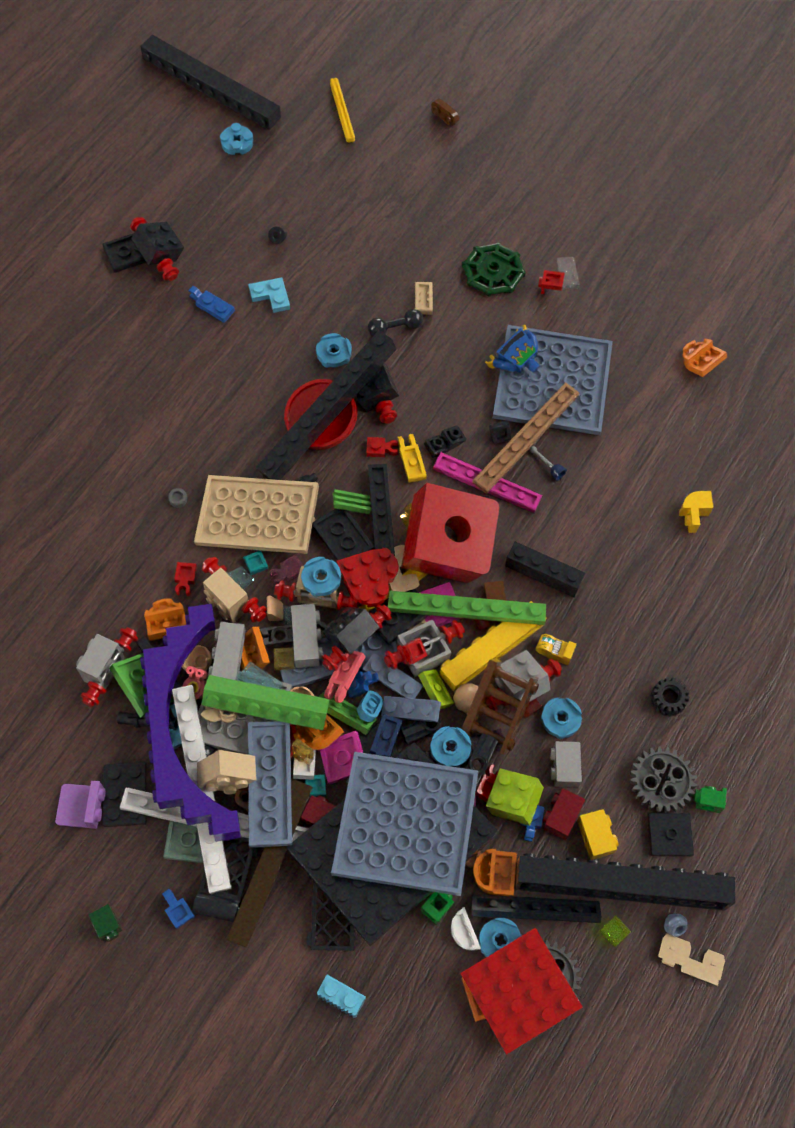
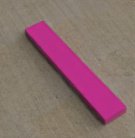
M442 452L440 453L433 466V470L479 489L472 482L482 469ZM503 478L488 492V494L535 513L542 498V495Z

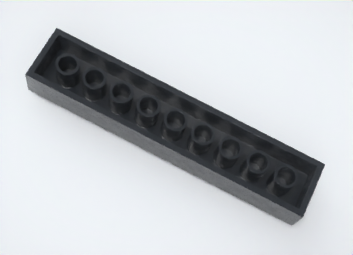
M524 853L523 856H519L516 862L514 890L722 911L735 904V877H730L728 873L724 872L710 875L707 874V871L695 870L694 873L685 872V869L673 868L672 871L664 870L662 866H652L649 869L643 868L641 864H630L629 867L621 866L620 862H608V864H600L598 860L579 862V859L572 857L566 858V860H558L556 856L552 855L538 858L535 854Z

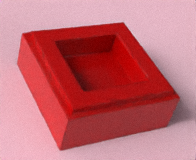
M420 637L402 646L409 665L428 656Z

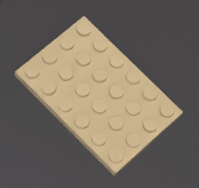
M208 475L194 543L198 546L307 554L319 485L316 482Z

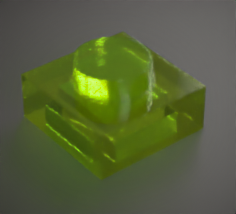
M616 915L600 930L602 935L614 947L631 932Z

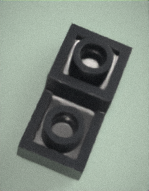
M458 425L442 430L440 435L426 439L424 445L432 458L439 456L441 452L446 453L466 441V437Z

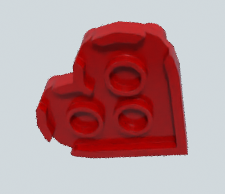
M388 548L374 549L336 561L341 571V577L352 599L356 603L358 601L363 605H367L368 608L376 607L384 602L389 592L388 584L394 581L399 570L398 560Z

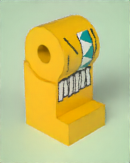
M542 634L536 646V651L547 658L557 660L568 666L576 643L571 641L567 643L551 635Z

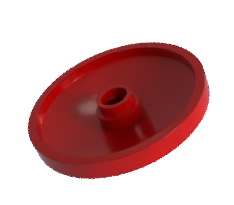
M313 380L303 384L294 391L286 404L284 412L285 425L288 431L333 380ZM354 398L309 449L324 450L332 448L343 442L351 434L357 420V406Z

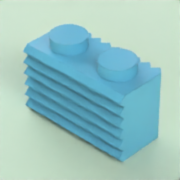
M326 975L317 992L318 997L322 998L323 1001L326 1000V1003L330 1002V1005L333 1004L334 1007L341 1009L342 1012L345 1011V1014L349 1013V1016L352 1015L353 1018L357 1017L366 1000V996L329 975Z

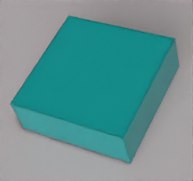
M261 550L243 557L250 575L268 569Z
M325 774L314 775V780L305 779V784L313 787L309 798L311 796H326Z

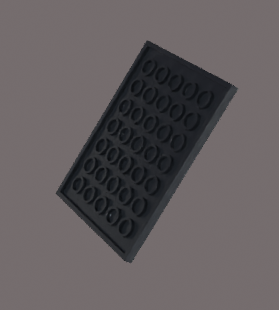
M412 743L395 757L434 764L415 743ZM344 799L294 840L292 845H288L286 848L368 945L371 946L431 894L432 891L331 875L345 803ZM474 805L466 862L497 836L499 832Z

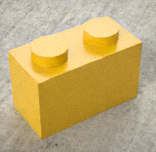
M604 809L579 816L577 822L590 860L614 854L617 851L618 840L615 834L612 835L610 829L612 826L609 815L605 814Z

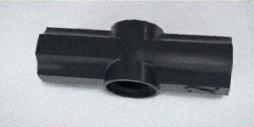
M481 733L465 769L475 770L472 766L473 760H478L481 763V769L477 770L476 787L483 772L487 769L488 761L498 742L494 737Z

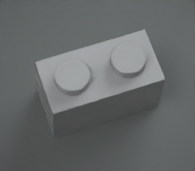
M556 741L553 748H550V760L554 761V768H551L550 776L551 780H554V787H579L582 782L580 742Z

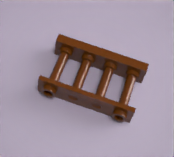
M493 658L488 662L462 730L468 736L475 733L480 735L484 733L494 737L498 741L497 743L503 745L500 753L504 755L512 751L516 744L514 737L531 696L535 695L538 690L539 684L537 681L539 678L536 676L531 677L528 682L502 670V667H500L502 661ZM500 677L526 689L522 699L519 700L495 689V686H493L495 678ZM493 696L517 707L514 719L488 708L487 704H485L487 698ZM484 714L510 726L506 738L480 726V723H478L480 715Z

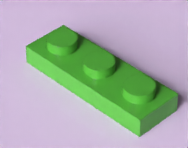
M324 692L319 697L325 698ZM333 696L329 701L327 713L366 735L375 725L377 719L375 718L372 722L361 720L357 713V707L345 700L337 703L334 700L335 696Z

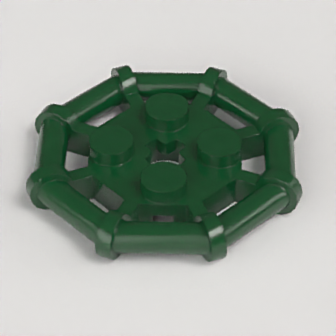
M500 242L473 247V251L462 262L467 285L486 293L490 297L494 294L514 292V288L526 275L519 252H514L500 245ZM479 256L478 261L474 262L475 258ZM513 261L516 268H513L510 262ZM494 266H496L497 269H496V270H492L490 267L493 268ZM471 268L476 269L477 274L473 276ZM511 274L515 275L513 280L510 282L508 280L509 276ZM479 280H482V281L488 283V284H489V287L483 285L482 283H480V282H478V281H479ZM501 283H503V284L505 285V286H500V287H494V288H492L493 285H494V286H499Z

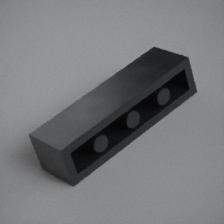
M516 541L505 563V567L574 598L585 575L583 571Z

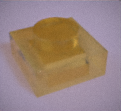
M294 648L274 649L275 670L295 669Z
M296 739L292 744L293 756L299 762H305L309 765L314 760V749Z

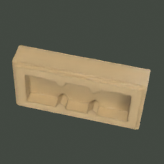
M415 282V309L426 315H432L433 313L432 282Z

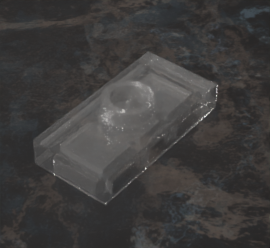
M574 257L557 258L558 272L565 273L562 290L579 288L580 284Z

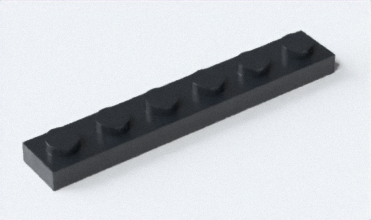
M387 464L368 465L375 549L388 548L395 556Z
M472 894V916L601 923L600 901Z

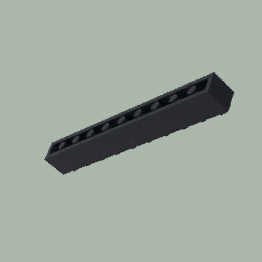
M151 35L140 46L142 57L145 61L168 72L171 76L177 77L182 82L193 86L196 90H200L207 94V96L244 115L247 119L253 120L260 126L270 130L280 120L281 110L279 105L158 37Z
M380 330L375 333L257 465L258 470L263 476L272 480H281L397 350L393 339Z

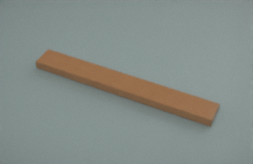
M565 382L473 479L472 483L487 494L576 400L580 393Z

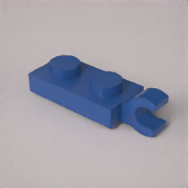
M195 286L188 290L191 293L189 297L196 300L198 308L223 323L235 311L232 305L208 291L202 294Z

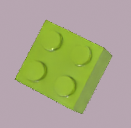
M500 768L486 807L494 816L530 826L544 787L538 778Z

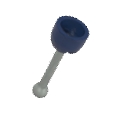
M535 446L530 447V452L535 453L551 468L550 472L555 480H560L566 474V468L560 464H551L537 451Z

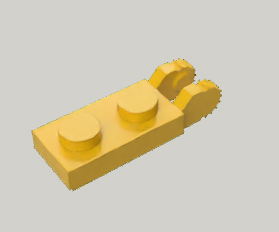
M408 435L410 446H405L402 436L398 437L400 454L408 483L427 479L420 450L415 442L414 435Z

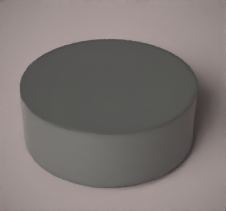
M180 488L171 490L168 495L169 503L175 508L185 506L188 501L186 492Z

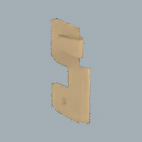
M405 545L394 547L399 567L402 565ZM400 568L394 581L390 583L392 591L401 592L415 589L420 585L416 574L402 576Z
M666 934L663 937L658 957L663 958L661 963L674 967L675 963L681 965V972L718 986L725 963L724 955L708 949L701 963L689 958L691 951L690 942L670 934Z

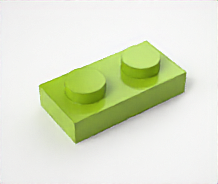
M436 669L423 671L418 675L430 699L441 702L440 709L448 708L454 704Z

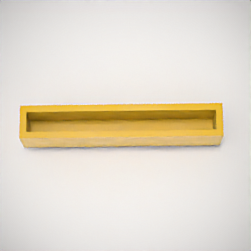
M501 621L502 623L497 627L494 625L489 628L485 636L482 638L480 636L477 637L469 648L461 649L454 659L446 660L440 668L441 678L455 692L460 685L467 684L483 672L490 659L496 658L499 660L544 625Z

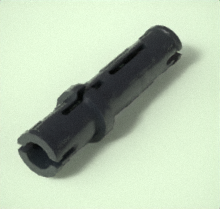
M120 711L118 713L117 723L120 725H134L135 728H141L142 726L150 727L146 723V716L140 718L137 712L127 713ZM169 717V729L177 730L179 726L177 717Z

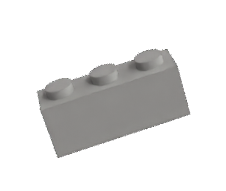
M315 604L292 605L296 668L320 666L319 659H323L322 647H318V641L322 640L321 628L317 629L316 624L320 622L319 610L315 611Z
M220 622V628L215 631L217 645L212 649L214 663L213 666L209 667L208 677L213 675L238 681L246 633L244 624Z

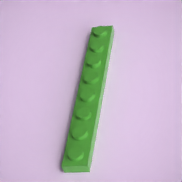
M389 591L388 608L391 612L545 625L546 604Z

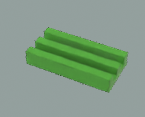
M334 490V508L370 514L371 501H369V495Z

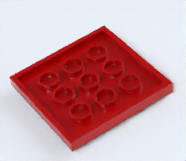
M536 928L460 973L506 1055L583 1008Z

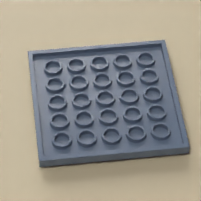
M508 325L505 343L517 332L516 329L519 330L521 328L523 330V327ZM527 328L536 335L538 353L534 360L540 367L534 373L527 367L520 373L500 369L492 418L526 424L566 382L580 394L550 428L600 435L613 341Z
M354 752L331 875L461 896L478 771Z

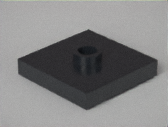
M690 813L648 814L651 856H694Z

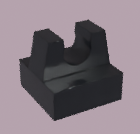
M508 421L489 425L491 439L494 444L511 440L510 424Z

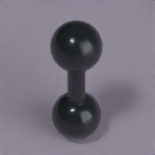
M410 309L405 313L404 318L386 322L383 318L375 317L370 320L368 331L374 336L378 330L386 334L388 328L401 325L416 329L423 323V314L417 309Z

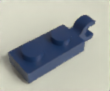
M383 714L370 753L379 756H391L402 724L401 719Z

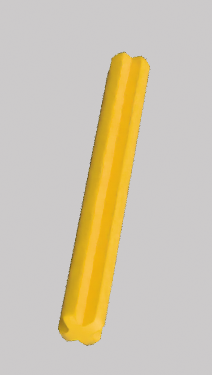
M336 77L334 79L331 78L330 86L346 141L348 143L354 142L355 135L339 81Z

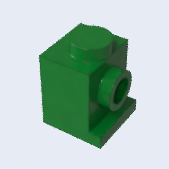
M705 786L700 790L695 789L693 801L696 802V809L721 813L725 809L727 788H722L720 791L711 786Z
M434 892L421 907V912L437 925L453 906V896ZM437 902L442 904V908L439 910L434 907V904Z

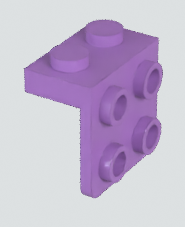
M91 781L90 786L64 784L61 788L55 820L56 824L59 826L97 829L98 822H100L102 816L101 803L105 799V788L100 781Z

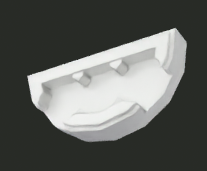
M464 907L452 919V937L463 949L470 951L480 950L481 947Z

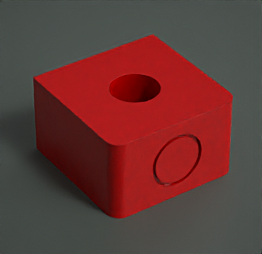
M426 483L413 496L401 568L464 583H471L490 570L499 513L498 502L493 499ZM445 526L455 531L457 542L447 537Z

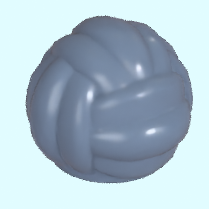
M669 914L665 919L664 929L674 937L681 936L687 930V919L681 914Z

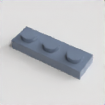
M374 652L362 669L364 672L371 671V675L377 673L379 682L403 698L415 699L423 687L422 684L398 668L395 670L391 667L388 668L384 659Z
M384 696L381 716L386 714L398 719L438 722L441 702L437 700Z

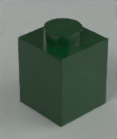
M109 904L89 914L97 935L102 941L106 940L109 942L119 936L118 933L123 931Z

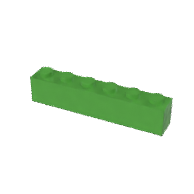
M209 675L204 687L202 706L323 730L330 699Z

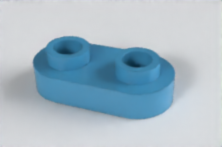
M368 691L357 708L359 718L363 721L372 722L378 716L383 706L382 697L374 691Z

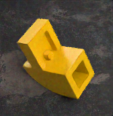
M696 491L685 498L679 516H685V526H688L689 533L697 532L700 526L699 516L710 515L713 509L711 491Z

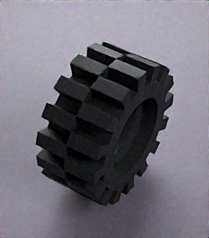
M666 677L664 680L661 679L651 693L652 706L657 707L655 709L657 712L661 710L662 715H665V713H668V716H672V714L678 715L689 701V690H685L687 686L685 684L681 685V680L676 682L674 677L669 680V677ZM666 690L675 692L677 701L675 703L666 702L663 699V692Z

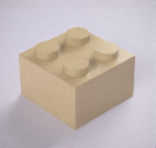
M218 750L197 762V786L206 788V791L219 790L224 791L225 794H234L238 789L245 788L248 784L256 781L255 756Z

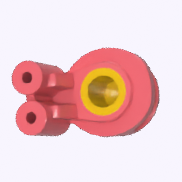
M189 666L186 669L189 677L184 681L182 687L193 685L196 700L202 699L206 680L204 679L207 678L208 673L205 670Z

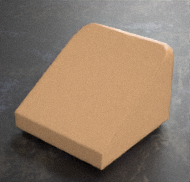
M267 596V616L269 621L283 620V603L272 596Z

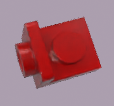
M544 270L543 277H539L538 287H541V294L545 293V289L562 291L565 273Z

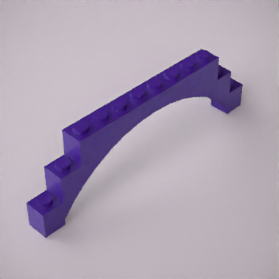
M212 604L188 607L189 615H185L186 625L166 628L167 636H163L164 646L143 649L144 657H140L141 667L145 669V675H142L143 687H147V694H144V703L149 708V712L145 713L146 723L150 725L151 730L147 731L148 743L152 744V750L149 751L150 763H154V770H151V780L156 785V790H152L154 803H158L160 809L180 806L181 818L186 820L187 825L208 822L209 835H213L215 842L241 838L237 810L230 811L216 803L190 779L174 752L169 731V708L172 689L181 667L196 645L210 631L216 630Z

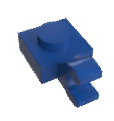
M371 671L358 672L348 689L349 697L356 698L368 692V685L379 681L378 674L374 673L371 675Z
M537 806L530 826L520 823V825L526 826L525 841L532 842L535 828L541 829L544 807Z
M170 889L162 893L170 906L165 909V912L176 929L195 917L184 898L177 901Z

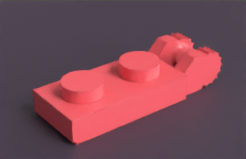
M354 651L351 654L345 653L347 661H340L338 663V669L333 672L328 681L329 684L324 692L326 699L331 700L335 696V702L341 703L344 701L347 690L366 657L364 653Z

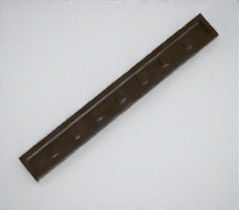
M294 779L291 784L292 838L313 789L312 786ZM287 846L265 847L229 932L227 941L248 948L286 855Z

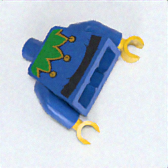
M522 325L523 330L521 328L519 330L516 329L517 332L496 351L497 358L490 355L489 357L492 361H486L485 363L491 369L496 367L520 373L527 367L534 373L540 367L534 360L538 353L536 335L529 331L526 325Z

